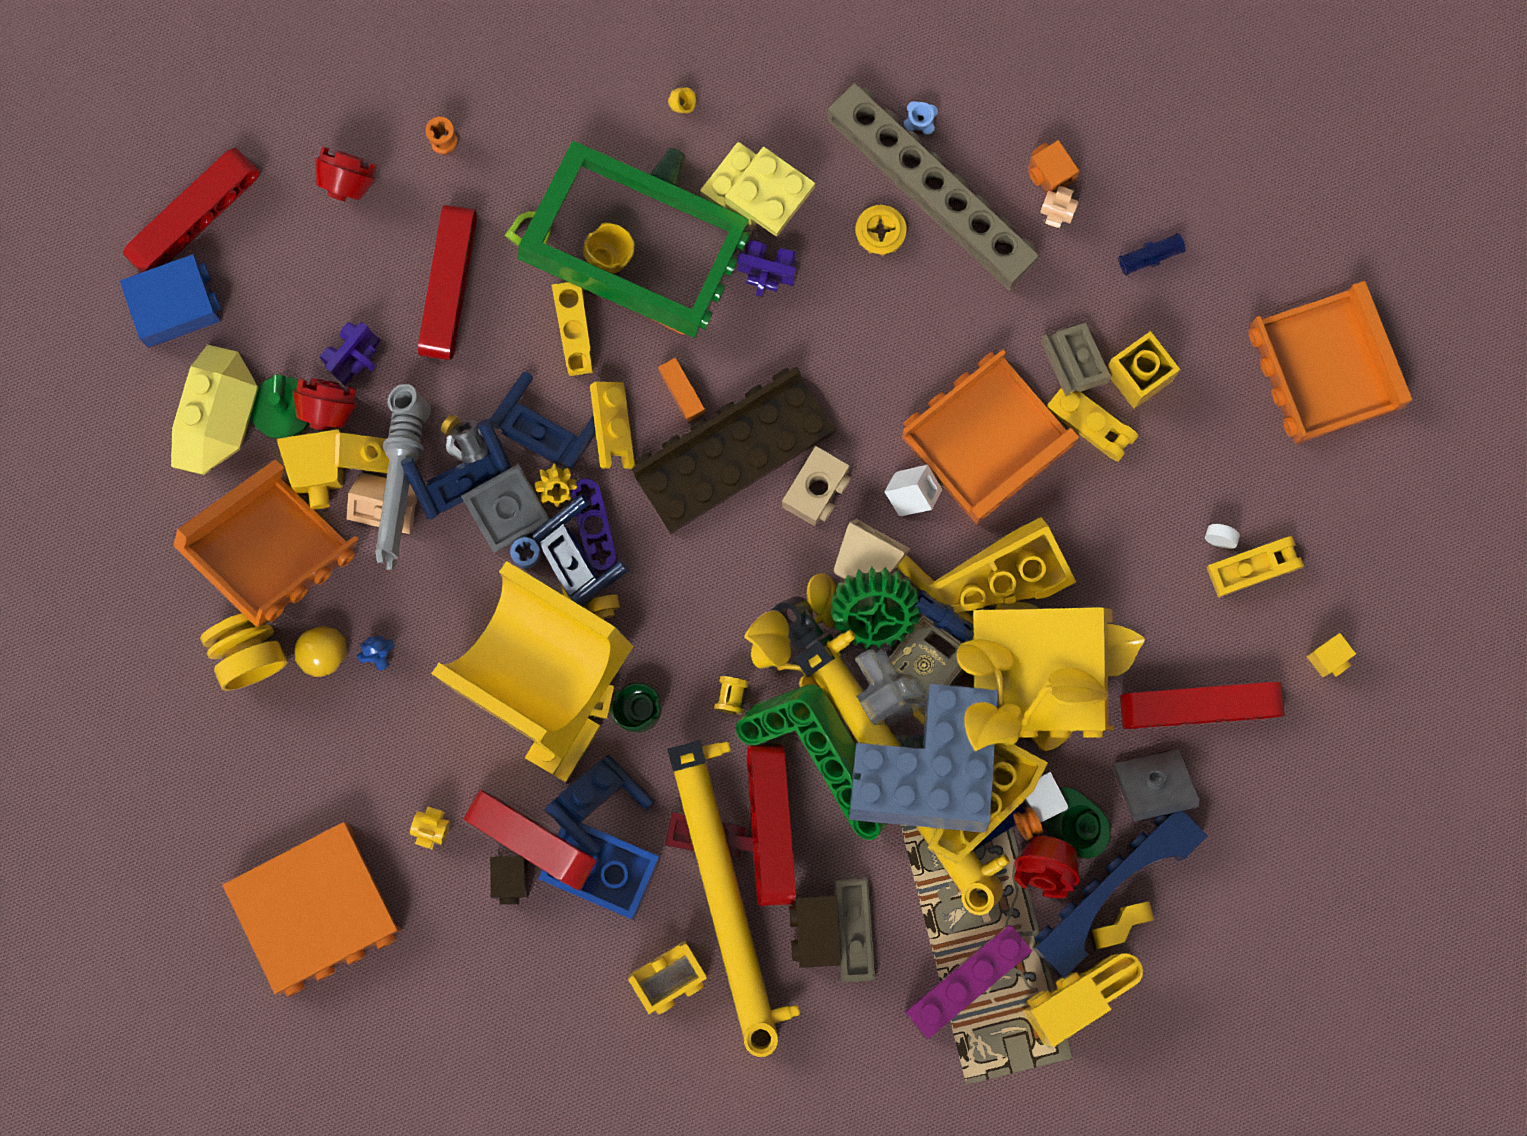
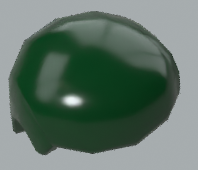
M631 683L616 692L613 705L610 706V713L615 724L626 731L642 733L650 730L657 724L662 713L663 702L653 687L646 683Z

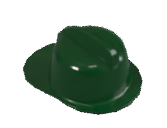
M1060 787L1059 789L1068 805V809L1043 821L1045 827L1054 837L1073 846L1079 857L1090 859L1099 856L1106 850L1112 838L1110 835L1112 826L1110 817L1104 809L1095 805L1081 792L1069 787Z

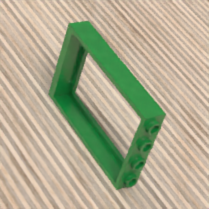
M572 140L519 244L517 259L696 338L699 329L706 330L713 312L709 311L712 302L719 303L726 287V285L721 284L724 276L731 277L738 259L734 255L737 249L744 250L750 236V232L746 231L749 219ZM581 167L728 232L692 309L543 243Z

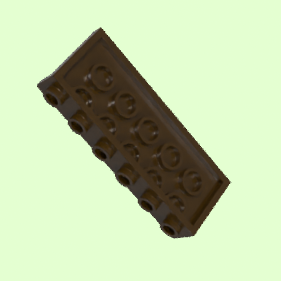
M798 367L792 370L785 368L772 377L773 381L768 385L753 387L745 393L746 398L737 404L734 402L727 403L717 411L718 415L709 421L702 419L690 427L691 432L679 438L677 435L663 443L662 450L654 455L650 452L646 453L634 462L636 466L631 469L632 474L670 534L835 433V428L801 378V372Z

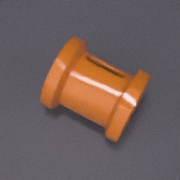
M439 116L432 118L427 123L425 133L434 152L442 155L453 152L457 147L458 138L455 135L451 121Z

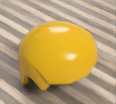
M602 223L594 232H590L585 239L582 248L583 256L587 263L609 273L616 274L623 270L632 259L635 242L630 232L620 225Z
M326 625L308 629L296 641L294 647L295 661L306 674L314 677L330 675L338 670L342 661L347 657L346 639L337 629Z

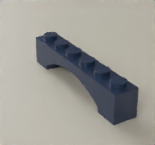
M1184 811L1157 816L1152 821L1156 827L1148 835L1142 831L1129 844L1132 850L1124 858L1120 854L1106 866L1109 873L1101 881L1094 878L1081 891L1085 897L1077 905L1071 901L1059 912L1058 916L1061 920L1053 928L1047 925L1034 937L1038 943L1032 949L1060 978H1065L1088 955L1084 950L1090 926L1103 903L1124 880L1157 860L1175 857L1178 861L1184 860L1208 837Z

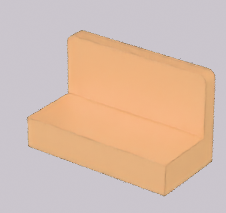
M366 473L359 474L348 493L347 520L379 527L387 478ZM409 484L402 533L410 534L413 529L415 506L418 502L411 484Z

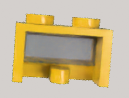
M686 940L628 975L630 984L648 1014L656 1010L658 1015L672 1008L675 1005L673 999L685 993L689 997L704 987L702 981L707 979L705 972Z

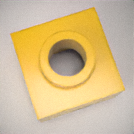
M1338 633L1306 657L1322 678L1330 673L1337 677L1352 666L1348 660L1356 655V653L1344 637Z

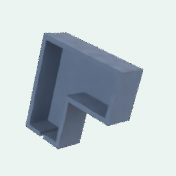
M930 684L926 696L923 749L856 743L849 820L985 833L990 823L995 744L974 751L965 731L964 716L966 709L975 703L987 702L997 707L998 690Z

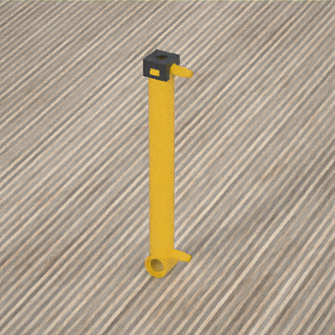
M701 740L668 748L667 750L733 996L744 1045L752 1055L766 1057L772 1054L778 1044L775 1023L799 1016L800 1010L798 1005L771 1010L706 764V759L730 752L729 742H717L702 746ZM758 1029L766 1030L771 1036L769 1043L765 1046H757L751 1040L752 1034Z

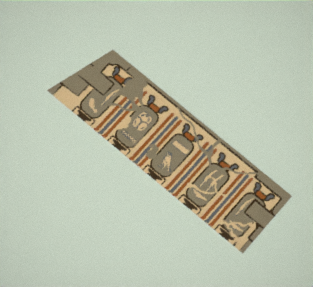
M894 735L902 747L923 749L924 736ZM1007 816L973 849L983 865L1003 854L1007 855L1010 860L1009 864L994 874L1003 886V895L998 903L984 915H974L964 907L962 893L934 852L927 848L928 844L916 826L901 825L940 981L1006 925H1012L1033 951L950 1020L966 1085L1073 1058L1068 1038L1054 1047L1045 1046L1022 1011L1029 1006L1026 1000L1042 990L1044 992L1047 990L1051 992L1055 988L1049 966L1032 949L1038 943L1034 937L1040 931L1028 886L1024 889L1014 879L1016 871L1014 861L1019 856V851L1010 816ZM977 888L978 895L988 900L987 893Z

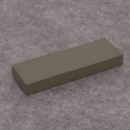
M868 878L835 880V896H837L841 982L875 980Z

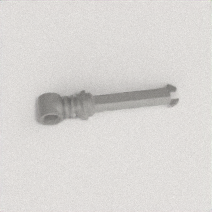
M410 384L398 385L391 391L387 400L392 415L388 439L384 440L382 448L389 458V466L375 550L377 563H384L385 559L387 560L386 570H393L397 565L395 559L399 555L409 489V480L401 466V461L412 457L415 462L423 454L424 448L420 443L423 424L431 414L430 403Z

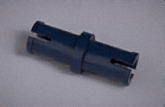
M924 590L918 592L919 600L914 604V607H919L920 613L933 621V625L939 630L941 628L945 629L963 643L972 638L974 635V624L954 612V607L951 605H944Z

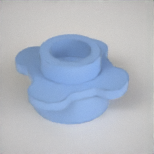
M910 102L907 105L908 118L903 124L905 130L922 131L924 135L932 134L935 129L933 120L938 114L936 106L925 102ZM918 116H923L924 119L920 121Z

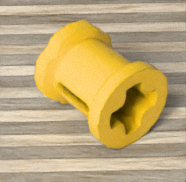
M720 676L719 682L722 686L719 701L714 704V710L734 715H743L741 703L744 688H748L749 682L738 678Z

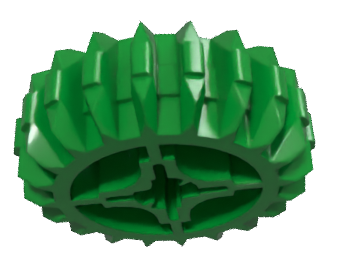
M872 566L868 573H863L858 569L856 577L847 575L845 583H838L836 593H833L831 617H833L834 626L837 631H841V634L848 630L853 631L856 636L852 641L854 646L862 642L865 649L871 644L876 645L879 650L882 644L885 643L893 647L895 639L904 642L906 633L913 634L915 624L919 622V607H914V604L919 600L918 591L915 586H911L908 577L901 579L898 570L889 574L886 566L881 572H876Z

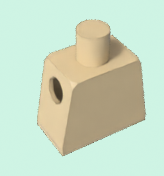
M855 519L847 526L834 567V573L846 579L847 575L856 577L858 569L863 573H868L872 566L876 572H881L886 566L889 574H892L909 553L910 548Z

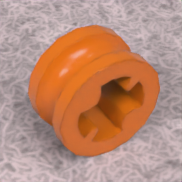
M1026 807L1023 814L1020 812L1014 813L1016 826L1026 841L1031 840L1032 835L1035 833L1037 835L1043 834L1041 822L1031 807Z

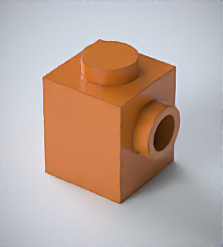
M1059 140L1051 145L1044 143L1032 152L1033 156L1028 166V173L1036 186L1041 185L1046 194L1048 190L1057 193L1059 185L1066 188L1076 182L1080 171Z

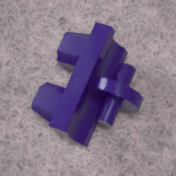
M751 240L745 253H740L737 261L739 264L738 271L749 274L746 284L757 286L756 296L763 297L766 289L777 292L779 283L790 286L794 285L796 279L794 251L779 249L776 261L772 262L764 259L767 245Z
M347 322L340 331V337L345 341L338 350L332 346L327 347L320 355V359L325 363V368L344 385L347 384L353 375L357 376L363 367L371 372L376 367L370 359L375 354V348L381 340L362 322L359 325Z

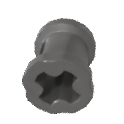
M476 420L463 421L454 426L450 431L452 438L458 441L462 450L461 456L465 463L476 462L487 456L490 452L486 443H483Z

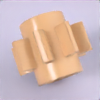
M1060 185L1057 193L1048 190L1040 213L1047 215L1046 224L1060 228L1062 221L1071 223L1079 202L1071 198L1073 190Z

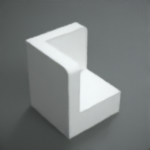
M923 465L897 471L884 492L897 514L905 516L932 510L942 492V488L929 466Z
M1051 772L1040 777L1034 791L1024 800L1027 807L1029 806L1035 811L1040 822L1068 809V805Z

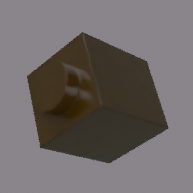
M522 856L490 857V898L499 899V905L520 904L519 898H528V862Z

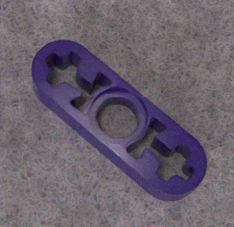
M581 479L576 482L577 488L571 490L572 501L575 500L578 495L582 494V488L588 487L590 492L595 491V494L591 495V503L593 509L600 506V510H589L582 515L579 512L576 517L586 556L596 572L604 573L616 564L617 554L600 488L591 479ZM598 517L603 521L604 525L601 532L589 534L585 530V523L589 518ZM608 537V541H601L604 552L611 553V556L606 558V564L601 565L598 560L593 561V557L598 555L595 543L589 546L588 541L596 542Z

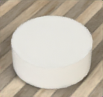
M1211 524L1207 528L1205 540L1220 548L1234 549L1237 547L1240 534L1230 526Z

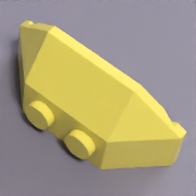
M207 344L190 366L172 427L171 467L205 475L213 467L241 450L259 387L239 352Z

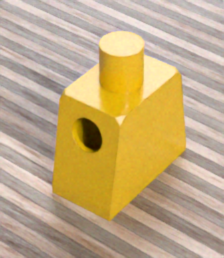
M339 429L277 439L290 485L297 494L308 493L310 509L330 507L328 490L343 487L344 468L334 467L335 435L341 433Z

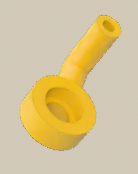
M562 586L563 595L570 599ZM618 595L596 597L583 608L601 619L614 617V610L620 609Z

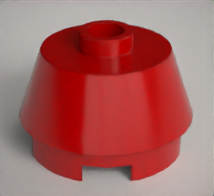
M322 146L319 157H315L316 185L328 190L327 196L344 202L347 197L361 200L377 179L374 175L378 165L370 163L368 168L362 165L363 158L340 150L335 155L328 154L330 148Z
M299 377L297 388L293 390L297 418L309 422L311 428L329 431L330 427H344L358 403L355 401L357 389L348 387L346 392L340 389L341 386L337 382L311 378L310 384H307L304 378Z
M1047 836L1032 838L1014 861L1016 868L1014 874L1015 881L1024 889H1026L1028 884L1042 889V896L1066 898L1068 891L1073 892L1074 886L1080 882L1076 849L1057 838Z

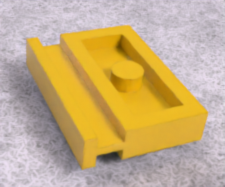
M587 718L562 758L557 757L534 742L525 759L567 783L601 726Z

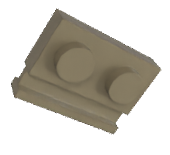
M1086 323L1057 331L1056 334L1051 336H1042L1041 344L1065 396L1070 395L1074 391L1081 392L1109 383L1110 373Z

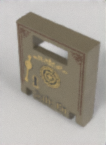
M922 615L918 624H915L913 634H907L905 641L899 644L877 672L875 678L882 683L892 674L885 686L914 709L918 710L926 700L930 684L954 686L965 673L956 660L957 650L961 642L942 628L940 630L936 628L930 619ZM935 634L956 649L950 659L929 644ZM926 705L923 707V709H922V711H921V714H923L924 716H925Z

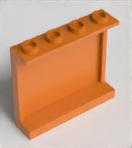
M1365 281L1353 284L1348 291L1261 319V316H1257L1250 324V329L1248 330L1249 339L1253 347H1258L1262 357L1260 359L1261 370L1264 376L1269 377L1271 380L1273 401L1277 407L1281 406L1285 416L1283 419L1285 432L1289 437H1293L1295 444L1402 409L1412 401L1407 384Z
M1003 349L996 355L993 352L987 354L977 364L980 368L971 375L968 372L961 375L953 383L955 388L945 395L941 392L928 403L930 408L922 415L916 412L903 423L905 428L901 436L920 460L929 466L937 480L976 525L1071 449L1079 439V436L1072 428L1066 430L1006 361L1004 358L1006 352Z
M276 459L179 527L173 544L257 628L267 620L269 622L276 620L284 611V607L290 602L296 604L302 600L308 593V589L315 583L318 586L323 584L336 567L340 566L343 568L349 564L356 555L354 549L358 541L356 536L346 541L319 514L310 509V506L281 479L285 468Z
M342 822L222 885L274 994L285 993L287 997L292 996L305 989L304 982L313 977L320 981L336 972L334 968L336 965L344 961L351 965L366 957L365 950L375 945L378 949L392 944L396 941L395 935L402 931L400 926H396L353 838L355 834L349 823Z

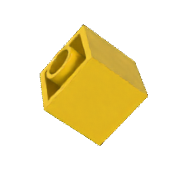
M1151 331L1113 357L1107 366L1111 376L1110 379L1133 409L1173 382L1181 370Z

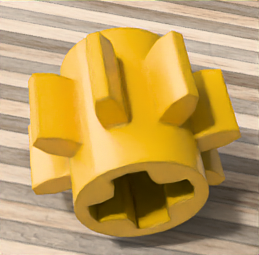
M553 464L552 468L546 471L540 470L542 481L535 482L536 491L542 492V503L550 501L558 507L559 503L565 500H572L569 490L576 489L577 485L574 479H570L571 472L569 468L562 470L557 468L556 464Z
M429 806L426 809V813L417 811L410 828V835L417 837L416 845L433 849L435 843L443 845L450 827V821L443 819L445 812Z

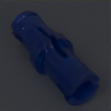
M1176 233L1155 243L1152 241L1144 243L1143 248L1123 256H1118V262L1123 274L1127 276L1150 265L1156 267L1160 265V261L1184 253L1186 248L1181 235Z

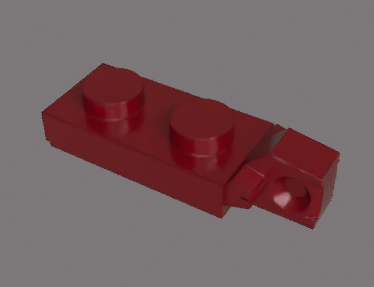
M671 812L665 845L694 851L685 814ZM722 822L731 857L740 858L741 850L753 852V838L744 836L745 828L737 827L738 825Z

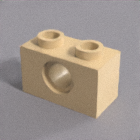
M815 446L782 500V508L816 527L819 520L825 522L835 506L830 502L836 492L842 494L851 480V477L847 475L849 473V465ZM817 481L823 482L828 490L822 495H815L810 491V485Z

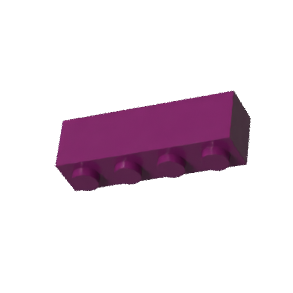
M1006 925L908 1007L904 1013L923 1037L929 1039L1033 951L1012 925Z

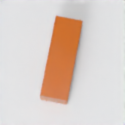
M676 357L660 365L658 371L687 423L704 415L705 408Z

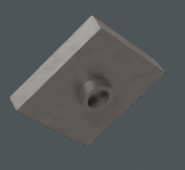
M519 464L461 496L493 553L535 531L550 520Z
M1179 749L1114 763L1115 773L1133 821L1199 807L1198 795Z

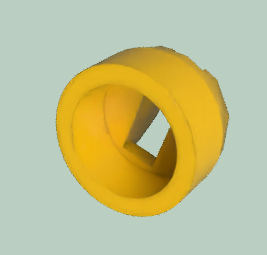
M687 87L672 90L668 98L669 107L677 113L692 112L696 105L695 93Z

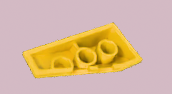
M1040 517L1009 533L929 584V587L936 600L944 605H951L954 607V612L958 613L982 609L984 606L1016 603L1018 600L1047 598L1076 583V580L1049 526Z
M996 743L994 745L990 823L986 832L937 828L927 848L955 864L961 862L1034 791L1048 762L1014 744Z

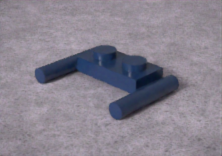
M523 371L489 420L492 426L496 429H501L502 434L556 465L561 463L564 468L572 470L596 435L594 415L579 437L529 408L520 403L518 404L517 402L534 379L530 373Z
M489 419L480 421L478 427L490 453L476 462H463L427 480L428 484L425 485L413 458L408 457L401 461V466L427 519H433L439 513L464 502L461 497L463 494L511 468Z
M583 494L578 496L532 534L533 538L539 543L567 595L573 602L582 607L629 571L628 566L620 560L598 577L573 532L565 526L568 521L590 504Z
M608 754L559 794L544 810L590 856L594 857L602 848L579 826L582 821L622 787L645 810L649 809L655 800Z

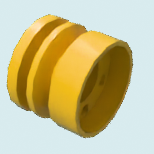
M241 613L224 619L201 635L200 639L203 646L206 648L210 647L206 653L208 658L211 660L223 659L214 667L215 675L222 690L230 691L252 685L272 676L287 665L288 661L278 641L264 642L274 633L273 627L266 625L268 620L257 628Z

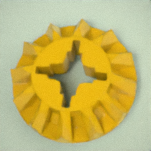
M875 205L863 211L857 220L855 228L859 245L863 246L869 254L875 253L881 256L896 252L901 244L904 243L907 232L903 216L896 209L887 205ZM879 219H881L884 229L890 230V232L885 233L883 242H880L877 233H872L871 231L877 229Z

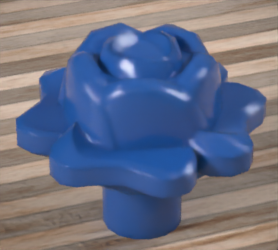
M377 635L376 637H369L365 642L361 643L362 651L356 656L360 663H374L377 670H383L389 666L386 657L389 651L395 647L392 639L384 640L382 636Z

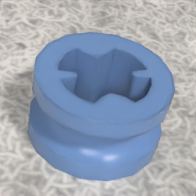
M528 537L517 539L510 549L511 558L520 568L528 569L538 564L541 557L538 544ZM524 545H530V550L534 553L531 559L527 557V561H521V556L517 552L520 547L525 549Z

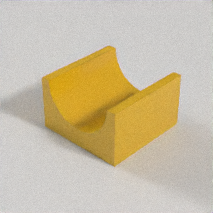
M506 561L499 571L502 577L501 597L487 628L477 642L463 656L452 663H438L431 674L456 693L557 757L562 758L634 646L615 626Z

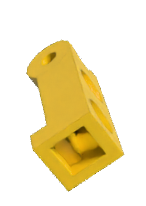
M569 282L553 284L552 291L568 375L575 376L593 373L583 288Z

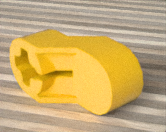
M1150 901L1122 907L1113 925L1091 930L1096 949L1125 943L1132 925L1153 921L1154 916Z

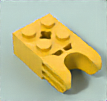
M1128 953L1109 955L1080 974L1070 972L1065 978L1058 979L1055 982L1058 988L1051 992L1048 990L1044 992L1042 990L1026 1000L1029 1006L1022 1011L1043 1044L1054 1047L1112 1010L1108 1003L1140 982L1143 976V967L1134 955Z

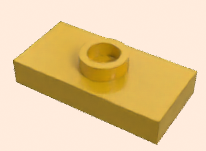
M348 433L336 434L334 467L387 473L389 458L382 448L383 442L386 439Z

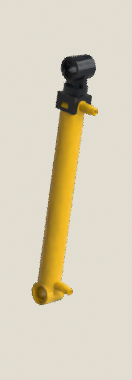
M793 596L777 604L772 610L779 611L786 618L789 626L788 638L791 641L790 643L796 652L806 648L805 651L794 659L807 677L811 675L814 677L858 743L902 747L840 657L844 653L842 649L855 639V633L848 630L835 639L829 634L817 642V639L824 633L813 619V610L806 599L800 596ZM788 609L795 613L796 622H792L788 618ZM916 826L929 845L937 828ZM972 850L961 862L955 864L934 852L962 893V903L970 913L984 915L1001 899L1003 886L994 874L1009 864L1010 860L1007 855L1003 854L983 865ZM977 888L987 893L988 900L978 895Z

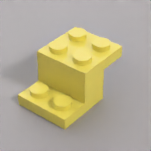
M737 142L702 187L700 195L712 203L748 218L747 228L752 231L758 223L777 237L814 190L815 182L764 146L756 155L740 142Z

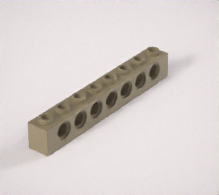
M853 83L827 109V121L1008 291L1036 265L1039 255L1036 253L1037 249L1034 244L1026 238L1021 239L1014 232V227L1006 218L996 216L990 210L991 206L981 195L975 196L967 188L966 181L959 174L950 173L944 167L945 163L941 157L935 152L929 153L922 146L920 138L914 132L904 130L898 124L899 120L895 114L889 109L883 110L876 103V98L868 89H861ZM862 116H868L874 122L869 125H863L857 119ZM890 137L896 141V144L888 147L884 146L880 140ZM911 158L915 159L919 165L915 168H908L903 164V161ZM937 180L941 183L942 187L933 190L926 185V182ZM953 201H958L965 206V209L954 211L949 207V204ZM983 223L987 226L988 231L978 233L973 230L972 225ZM1000 244L1007 245L1011 253L1007 255L999 254L995 247Z

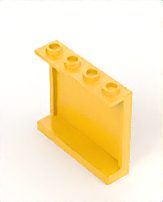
M1112 609L973 610L974 640L983 639L997 642L1007 648L1013 656V667L1009 670L1001 671L1003 704H1015L1021 709V713L1025 714L1043 687L1050 684V674L1062 668H1076L1090 674L1108 693L1107 623H1113ZM974 675V688L996 690L995 675ZM1050 692L1046 694L1029 718L1028 725H1021L1019 737H1038V731H1050V737H1070V731H1083V737H1103V731H1114V725H1108V699L1092 704L1070 706L1055 702Z

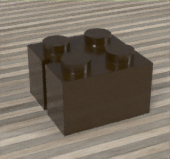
M837 896L796 898V906H789L790 927H797V940H791L792 961H799V968L841 966Z

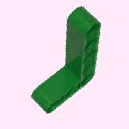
M813 684L805 685L758 703L737 722L735 726L737 737L743 743L751 746L796 731L855 833L862 839L873 840L887 826L888 823L849 820L856 745L826 693L820 687Z

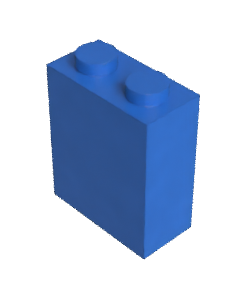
M192 254L120 280L138 337L148 348L221 322L217 312L222 309L216 292H210L207 282L211 281L212 278L205 262L200 264Z

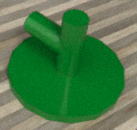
M273 375V378H269L258 386L259 389L250 418L256 428L267 437L280 439L296 436L304 431L309 422L298 419L296 415L293 390L297 388L298 380L295 378Z

